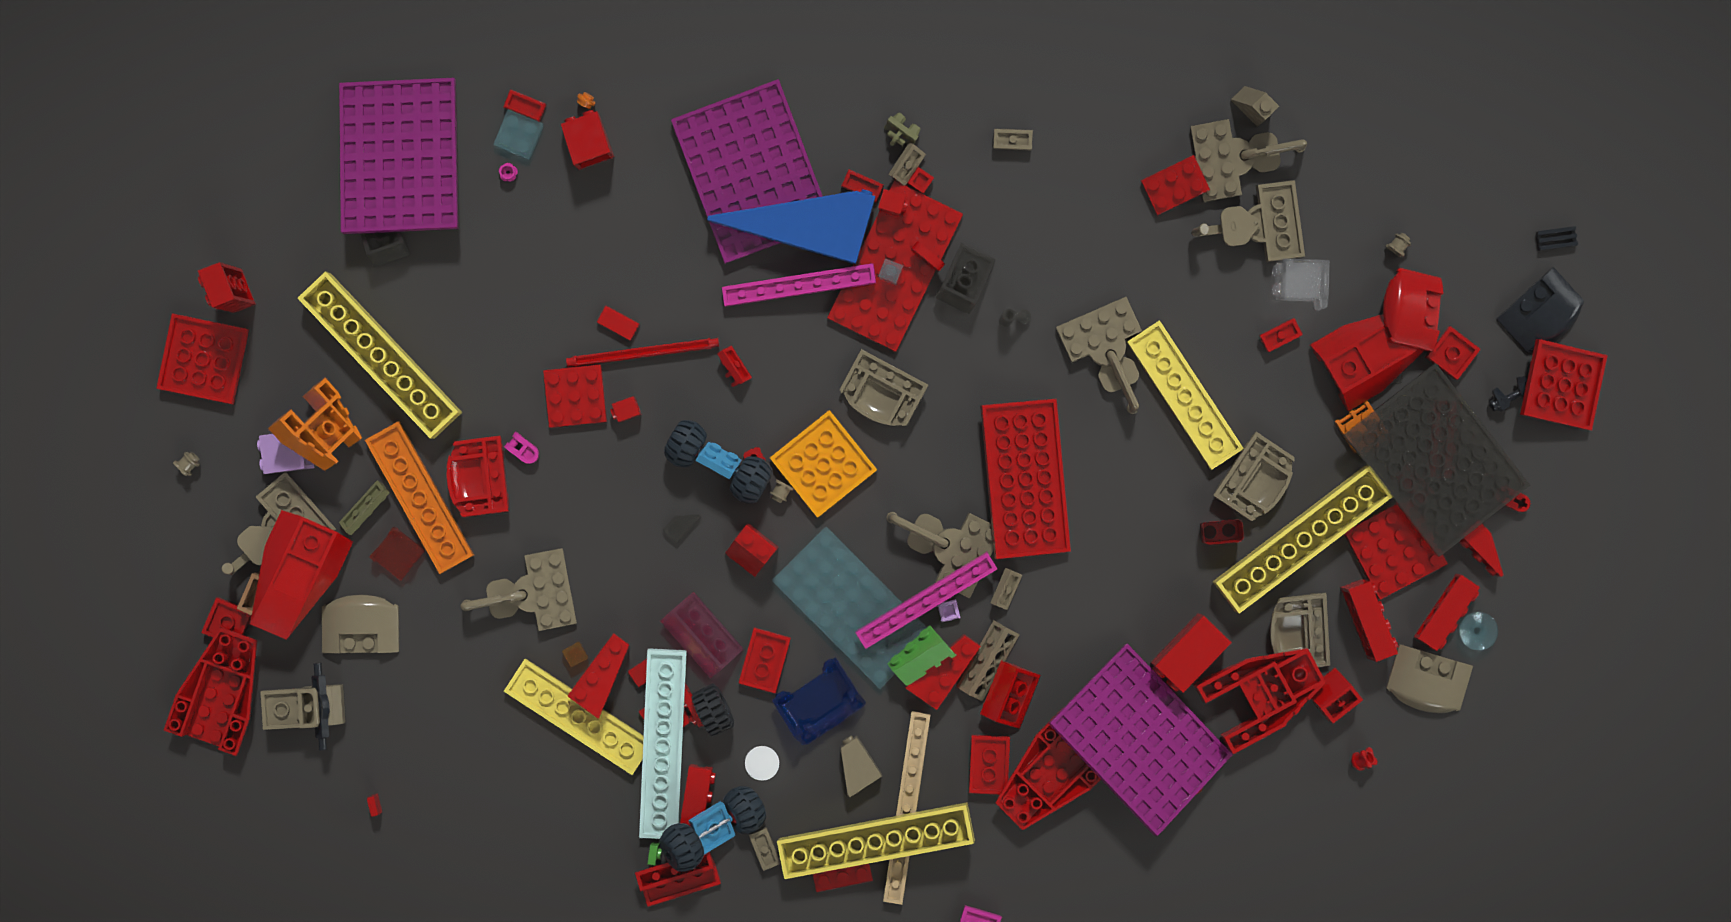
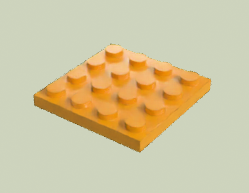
M830 410L770 457L817 518L877 471L876 467Z

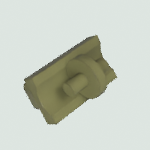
M897 113L894 117L890 116L884 126L889 131L887 135L892 138L890 142L892 146L896 142L901 146L904 144L908 145L909 143L915 144L919 137L920 127L916 124H912L909 128L905 127L903 123L906 118L901 113Z

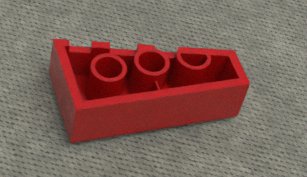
M613 633L568 694L571 700L598 719L602 714L629 649V644Z

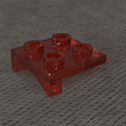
M393 527L369 558L374 562H378L402 581L426 550L397 527Z

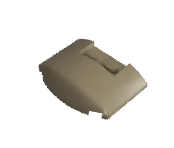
M861 349L840 391L844 393L848 403L865 417L885 425L907 426L929 385Z
M1255 432L1243 447L1244 449L1213 494V496L1250 521L1266 514L1281 499L1292 478V461L1294 462L1295 457L1258 432Z
M1326 593L1279 598L1270 624V638L1274 654L1308 648L1318 667L1330 666Z
M352 595L338 598L322 606V653L399 652V606L397 604L393 605L386 601V599L377 596Z
M1399 644L1398 654L1395 656L1386 689L1389 692L1391 691L1401 702L1418 710L1432 713H1447L1460 710L1473 666Z

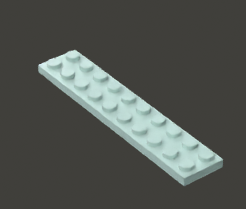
M647 650L639 838L660 839L662 833L669 826L679 823L687 650Z

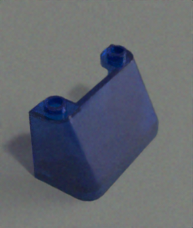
M836 657L825 661L822 667L823 673L794 693L782 691L772 700L791 733L802 745L813 742L862 709L866 704L865 699Z

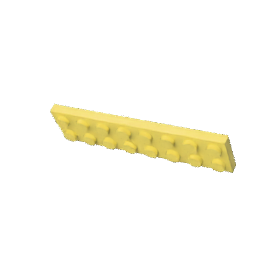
M1160 320L1127 341L1210 470L1244 449Z
M524 659L504 692L633 775L643 760L644 735L604 709L600 718H596L568 697L572 688L529 660Z

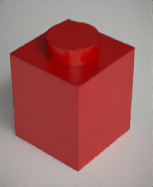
M884 189L878 210L900 216L901 212H906L908 201H905V195Z
M635 396L613 403V408L610 409L613 419H617L618 422L642 415Z

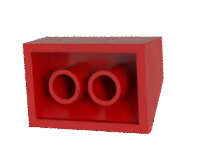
M1001 660L980 714L993 721L1020 728L1041 675Z

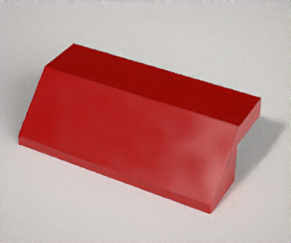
M710 851L704 854L702 861L696 868L689 871H677L667 862L635 872L640 891L644 893L647 906L721 884L719 873Z

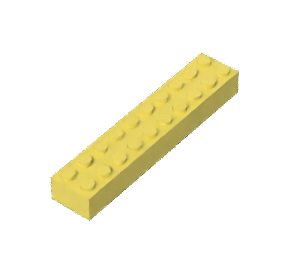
M324 272L298 297L302 304L429 438L435 439L462 413L331 273Z
M1364 466L1220 575L1213 583L1234 611L1240 614L1393 496L1370 466Z
M962 803L782 837L777 840L784 879L974 844L975 838L968 803Z

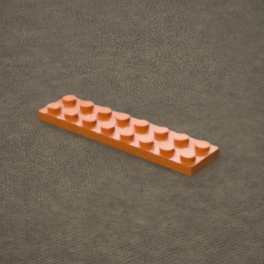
M398 421L366 439L365 442L439 574L474 556L401 423Z

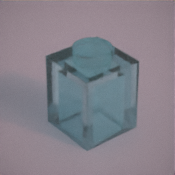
M885 258L878 279L896 285L903 265Z

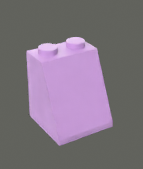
M273 434L259 436L257 447L258 451L261 452L260 469L264 474L314 468L313 463L283 445Z

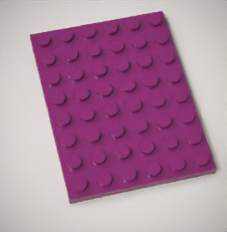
M455 78L339 83L341 233L357 234L459 229Z
M779 79L671 119L707 217L823 197ZM710 222L725 264L780 244V242Z
M1128 643L1048 723L1154 836H1158L1233 755Z

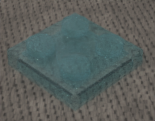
M508 109L493 145L530 160L544 124Z

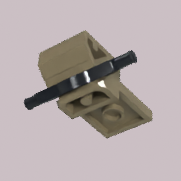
M313 663L314 675L311 677L312 686L261 691L263 730L315 727V738L319 740V750L321 751L327 750L326 738H329V725L346 722L343 684L326 685L325 675H322V663Z

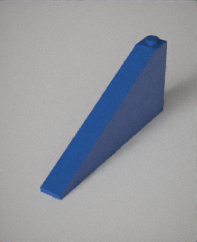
M862 189L861 192L852 191L710 215L707 220L708 222L856 265L875 196L872 195L873 192Z

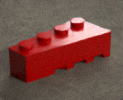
M965 634L949 646L956 654L955 657L952 659L950 656L941 661L939 667L933 666L926 670V675L908 686L905 685L907 690L936 710L981 647Z

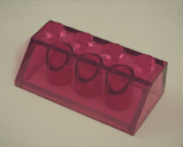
M694 592L660 620L710 679L743 650L742 646Z

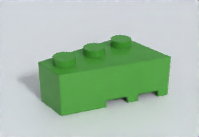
M929 626L922 630L912 642H909L900 653L894 655L887 664L899 679L908 686L926 675V670L933 666L939 667L942 660L949 656L952 659L956 654L937 632Z

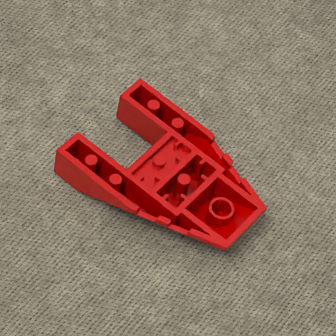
M1304 648L1247 658L1215 672L1193 685L1205 703L1240 686L1255 716L1220 734L1228 750L1235 754L1285 727L1287 722L1301 710V707L1319 691L1326 681L1309 649Z

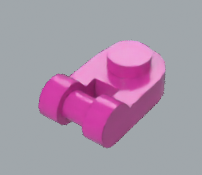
M515 431L512 435L513 439L510 443L507 442L504 447L525 463L531 464L536 462L539 458L537 447ZM519 442L523 445L520 450L515 448Z

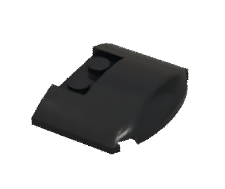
M1552 267L1496 319L1526 352H1532L1536 339L1550 342L1559 340L1577 320L1584 300L1559 272Z

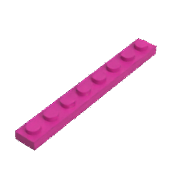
M872 263L722 287L724 306L876 284L874 264Z
M985 552L855 631L866 649L997 570V567L989 554Z

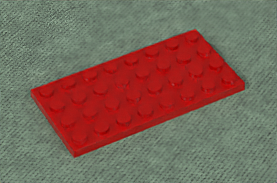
M894 180L889 191L906 196L905 201H908L906 212H901V215L897 216L880 210L859 252L856 265L853 264V266L873 263L876 284L841 289L827 318L896 352L936 271L911 248L919 241L938 258L942 259L963 213Z
M1057 399L981 405L994 558L1003 559L1071 552Z

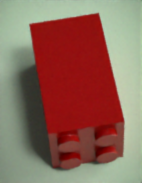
M1197 613L1150 662L1154 665L1152 670L1162 679L1166 677L1168 679L1166 683L1176 692L1180 690L1184 693L1232 642L1204 615Z

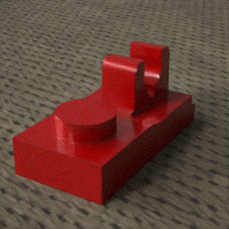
M732 346L717 353L721 363L729 370L725 375L726 378L733 376L735 380L731 384L732 387L752 378Z

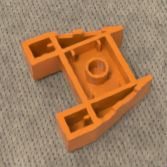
M324 378L302 396L316 411L303 423L291 409L276 420L268 429L283 445L326 471L338 462L331 453L342 442L349 448L361 440L362 437L356 425L353 426L348 417L350 413L347 408L343 407L339 392Z

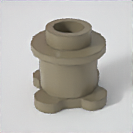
M1404 233L1400 235L1395 234L1394 240L1385 247L1398 257H1404L1405 254L1403 252L1408 246H1411L1409 242L1411 239Z
M185 452L184 457L178 462L174 461L173 464L183 475L191 476V470L200 465L198 462L200 459L193 452Z
M777 479L775 481L777 482L772 492L770 491L773 494L771 498L779 503H782L783 500L787 502L786 498L790 490L793 491L794 488Z

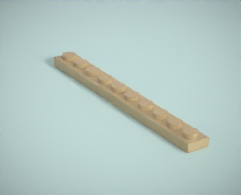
M911 712L896 816L917 811L931 714ZM910 856L889 860L883 902L903 904Z

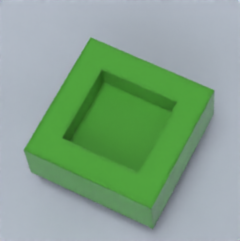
M651 843L648 865H656L657 860H661L662 851L659 849L660 843Z

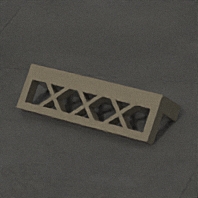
M993 620L980 644L981 647L970 661L956 687L966 694L983 701L994 680L1001 660H1006L1020 634ZM1008 633L1011 634L1009 641L1005 643L1004 640ZM1001 651L1000 657L995 660L996 654ZM991 668L990 675L986 676L987 670ZM980 685H982L981 691L979 692V694H976L975 692Z

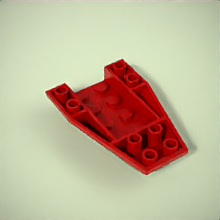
M1383 314L1343 325L1310 344L1318 361H1323L1340 391L1338 395L1347 411L1381 393L1424 351L1390 342L1389 337L1392 336L1388 327L1385 328Z
M281 510L264 546L250 625L287 640L337 578L353 541L307 518Z
M220 627L178 690L164 731L181 737L185 735L219 746L218 750L237 756L250 721L258 640Z
M1047 723L1035 735L995 803L1024 830L1091 790L1101 779Z

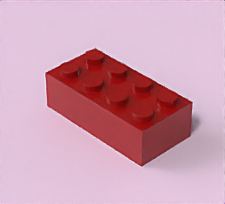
M219 262L198 270V281L201 287L205 288L207 293L205 299L212 308L236 313L256 305L241 268Z
M1360 579L1340 587L1367 658L1378 662L1398 654V643L1395 637H1392L1389 630H1392L1388 619H1385L1382 613L1385 612L1383 604L1377 600L1375 595L1378 594L1375 584L1368 580Z

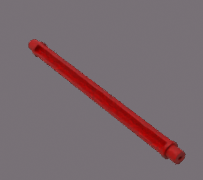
M708 338L581 356L575 355L571 358H566L567 367H578L594 363L712 349V347H719V339Z

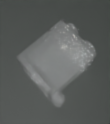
M1281 259L1277 261L1272 269V275L1275 276V284L1272 285V296H1275V300L1314 301V310L1325 309L1329 295L1330 260Z

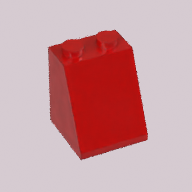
M586 111L582 117H570L564 120L565 123L561 124L572 162L578 170L614 158L601 117L597 111Z
M747 524L725 554L755 577L779 547L752 525Z

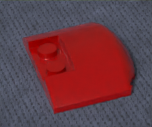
M1398 268L1396 270L1398 273L1390 280L1387 286L1383 305L1385 328L1388 327L1392 336L1389 337V341L1432 352L1440 332L1437 329L1441 295L1444 294L1442 280L1439 277Z
M501 436L454 441L452 446L455 447L451 456L449 455L447 462V485L453 504L461 512L459 514L462 517L508 512L509 496L507 493L504 450Z

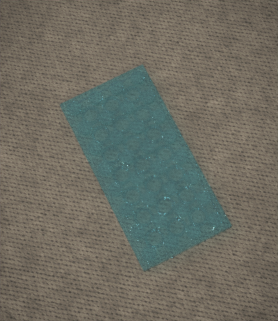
M827 526L772 580L879 689L895 675L887 663L890 662L894 655L900 653L909 642H912L922 630L927 628L916 618L865 649L855 631L902 602Z

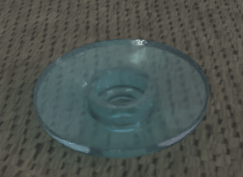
M1471 613L1460 624V638L1467 647L1473 650H1485L1491 647L1497 639V623L1486 613ZM1476 627L1480 629L1478 634L1474 633Z

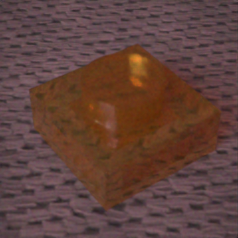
M580 641L562 650L570 667L589 658Z

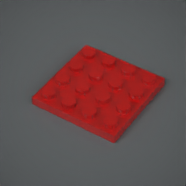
M172 314L156 389L234 404L249 329Z
M1536 339L1520 415L1592 430L1608 355Z
M1412 496L1356 524L1344 534L1368 581L1375 584L1378 592L1376 596L1379 600L1448 564Z

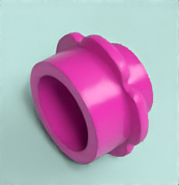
M505 163L499 168L500 178L503 181L509 182L515 180L518 174L517 168L511 163Z

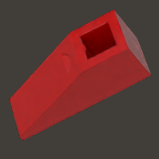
M1472 519L1457 534L1460 538L1459 543L1466 549L1469 547L1473 552L1472 556L1478 562L1482 561L1487 566L1485 569L1490 575L1502 577L1503 571L1491 532L1478 519Z

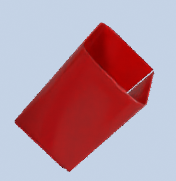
M1238 519L1200 523L1202 543L1209 545L1240 542L1244 538L1243 523ZM1225 524H1232L1235 527V534L1233 536L1226 537L1223 535L1222 528ZM1208 525L1214 526L1216 529V535L1212 539L1204 536V528Z

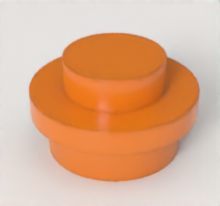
M586 92L578 94L577 103L590 109L595 105L594 97Z

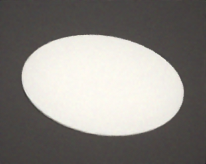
M758 746L747 754L745 768L754 779L768 780L777 773L779 758L771 748Z

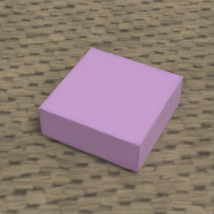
M956 599L945 601L938 605L942 622L960 618Z

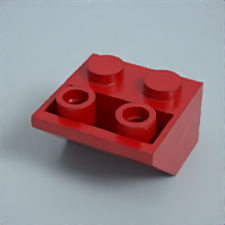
M1333 668L1323 676L1326 683L1311 698L1325 718L1332 724L1363 701L1354 687L1336 668Z

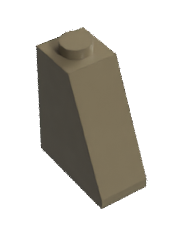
M1244 86L1231 99L1257 127L1279 107L1266 92Z
M852 735L842 741L843 745H841L849 797L882 777V773L858 736L852 737Z

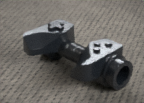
M1517 377L1518 390L1508 395H1504L1498 387L1492 390L1494 398L1489 401L1491 409L1503 412L1506 408L1510 407L1511 401L1518 397L1523 399L1527 383L1526 377Z

